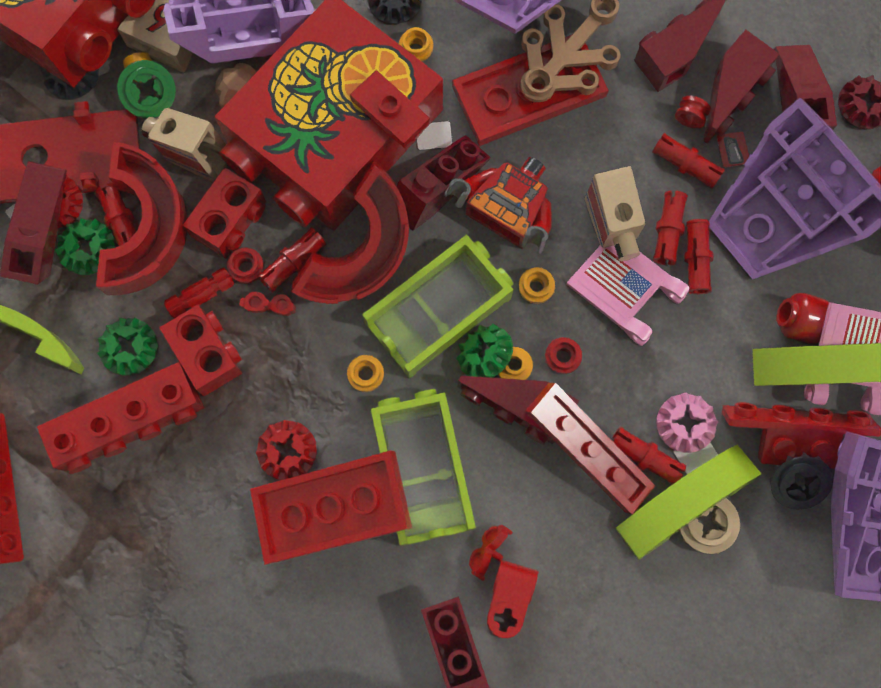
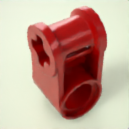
M501 559L487 615L488 629L493 635L498 638L508 639L520 632L528 605H530L539 570ZM504 609L510 611V618L515 620L514 627H507L505 632L499 630L500 623L494 621L495 614L501 615Z

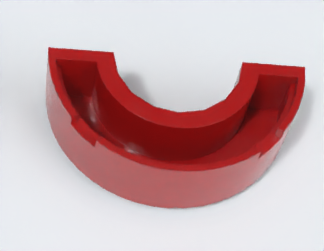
M113 142L109 179L118 190L131 193L140 200L142 219L137 232L128 242L116 248L100 250L96 287L106 295H125L151 286L174 266L184 248L187 231L183 227L184 222L187 220V211L182 195L172 178L155 158L134 146Z
M375 161L371 163L353 190L354 199L365 209L369 218V229L363 243L354 252L342 257H324L312 252L292 283V293L310 301L326 304H339L338 302L356 298L359 300L382 287L398 269L408 244L409 224L407 211L395 182Z

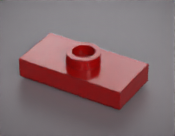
M377 70L350 94L351 101L403 148L430 124V117Z

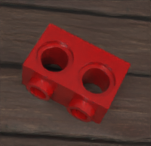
M224 167L184 222L183 227L190 237L226 259L231 251L234 252L242 245L245 238L244 233L252 222L256 223L262 217L266 207V200L261 189ZM235 197H247L243 204L239 206L231 205ZM218 224L226 225L225 230L221 234L210 235L211 229Z
M198 304L159 327L193 386L204 397L242 374L237 365L238 362L242 361V358L231 341L226 344L223 342L219 332L224 329L213 311L206 314ZM202 326V336L198 340L188 341L190 330L194 327ZM215 356L222 357V364L218 370L214 372L206 371V364L209 359Z

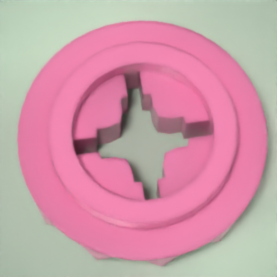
M683 393L671 396L664 402L659 409L656 424L661 439L670 448L683 453H693L702 450L713 440L718 420L715 418L713 406L708 405L702 399V396ZM686 408L691 419L702 421V423L691 428L689 438L684 425L672 423L684 417Z

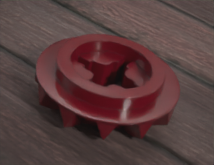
M858 75L853 80L847 82L840 91L838 97L839 109L843 117L850 124L862 129H875L881 126V82L875 80L874 75L867 78H862ZM867 92L871 95V101L876 102L868 111L866 101L862 100Z

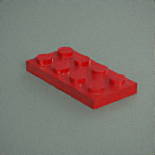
M572 35L565 37V43ZM551 43L543 45L541 48L543 67L552 58ZM586 43L578 51L589 50ZM527 52L452 80V88L478 145L482 146L607 97L609 90L597 65L564 67L556 75H579L584 70L594 71L599 77V83L596 91L590 95L581 94L576 89L555 91L552 97L544 102L528 100L522 94L520 88L522 76L529 70ZM590 79L582 80V83L586 86L593 85ZM540 83L532 84V87L535 89L544 88Z
M391 450L250 489L264 565L412 528L396 452Z

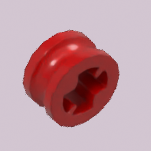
M695 96L682 97L679 103L680 108L675 113V119L682 125L690 128L704 127L706 116L711 111L708 102Z

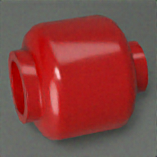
M796 293L783 300L776 315V321L780 326L782 334L789 339L802 343L818 344L829 302L826 299L807 293Z

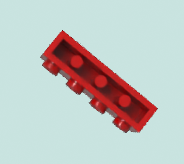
M177 362L37 426V429L53 468L65 472L69 471V474H74L89 468L92 465L91 460L102 455L112 457L124 452L127 449L126 444L137 439L146 441L162 433L161 428L175 422V425H181L197 417L196 412L204 409V406L180 362Z

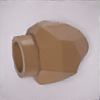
M237 63L234 68H227L221 71L215 84V92L220 98L219 105L221 108L256 73L251 66L245 63Z

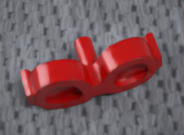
M251 292L245 299L241 298L239 303L242 308L252 313H262L269 310L281 316H289L295 313L296 310L292 300L284 294H278L269 301L264 294Z
M499 525L485 531L482 536V547L475 549L469 560V565L472 569L471 573L484 581V575L491 562V557L498 562H501V559L503 560V555L497 552L496 549L500 547L508 535L513 533L510 529Z

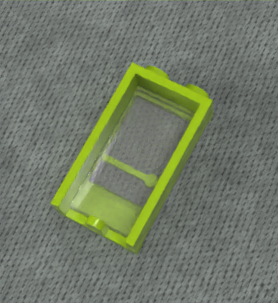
M467 234L362 314L365 325L409 379L512 298L514 289L511 287L513 281L502 268L496 269L488 260L490 255L483 244L478 240L473 242Z
M436 389L415 393V399L400 402L399 397L384 399L378 402V407L371 409L380 453L390 450L396 452L411 519V529L397 532L400 546L476 529L445 392L437 394Z

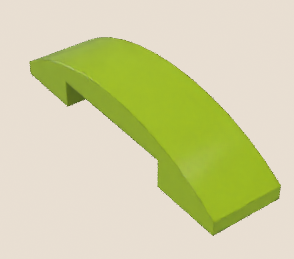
M0 305V323L41 340L35 353L80 375L84 370L82 363L63 340L31 318Z
M881 343L752 349L754 386L881 382Z
M737 444L668 487L616 527V530L636 558L640 560L668 541L680 529L728 496L731 497L762 474Z

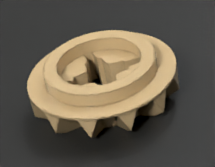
M727 498L700 516L706 517L713 510L712 521L722 530L710 529L703 535V524L698 522V519L693 520L680 529L683 541L694 548L695 551L707 554L720 553L732 546L737 539L740 530V519L736 508Z

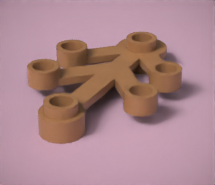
M592 0L589 17L566 43L563 27L565 10L563 7L555 4L544 12L543 22L549 28L552 58L544 67L541 56L543 34L534 28L524 32L521 45L523 50L527 52L529 70L522 76L520 88L522 94L528 100L544 102L550 99L555 91L577 89L584 95H590L596 91L599 77L592 70H584L579 75H556L564 67L598 64L605 70H612L617 67L621 54L619 49L613 45H606L602 49L578 50L600 25H607L615 20L619 10V1ZM598 10H605L608 14H601ZM557 14L560 18L553 20L548 15ZM535 38L538 43L529 44L527 39ZM610 54L615 60L608 61L603 56ZM590 79L593 85L586 86L582 83V80ZM540 83L544 88L535 89L532 87V84Z

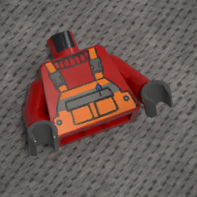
M528 157L520 170L505 162L498 169L489 168L465 180L453 179L450 182L444 196L455 195L458 197L455 204L458 208H461L466 199H468L466 203V215L522 250L526 247V244L532 243L539 248L538 254L543 252L548 234L552 228V205L546 198L547 186L538 181L546 170L539 160Z

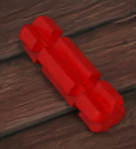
M220 268L211 274L213 277L210 279L205 277L181 291L182 295L177 296L175 294L166 299L164 305L170 316L176 318L186 312L187 308H193L198 304L201 305L217 296V291L221 290L224 292L233 287L234 281L225 268Z

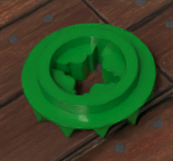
M141 60L130 63L120 73L117 91L121 103L129 112L142 118L158 117L164 109L172 106L176 87L171 74L165 67L154 61ZM154 75L152 88L160 95V98L146 95L139 103L140 90L133 83V80L146 83Z
M80 218L78 222L66 224V229L62 235H57L58 245L55 251L60 263L66 269L75 274L89 275L98 272L100 250L115 248V240L111 231L98 220ZM78 237L84 238L86 241L92 239L89 243L90 251L93 253L92 256L83 250L77 251L80 248Z
M135 317L133 319L119 318L117 322L106 325L105 332L98 338L99 351L97 354L104 366L111 372L123 376L135 375L147 369L155 359L158 349L157 337L153 329L145 322ZM119 337L125 338L128 341L134 337L135 340L131 345L137 353L136 356L126 351L119 354L122 348L118 340Z
M494 323L489 327L479 324L478 330L475 333L467 332L468 339L465 343L458 344L461 352L456 359L461 366V371L467 376L493 378L506 368L513 353V342L510 335ZM485 343L489 348L485 350V356L482 359L477 353L482 351V345Z

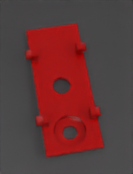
M83 101L74 103L75 110H73V116L0 124V204L16 202L26 169L23 157L26 151L34 147H41L47 151L48 158L44 165L67 170L66 175L77 183L82 193L95 192L99 186L102 187L103 191L106 190L103 184L113 183L109 179L112 143H124L140 149L137 116L127 109L90 113L89 102Z

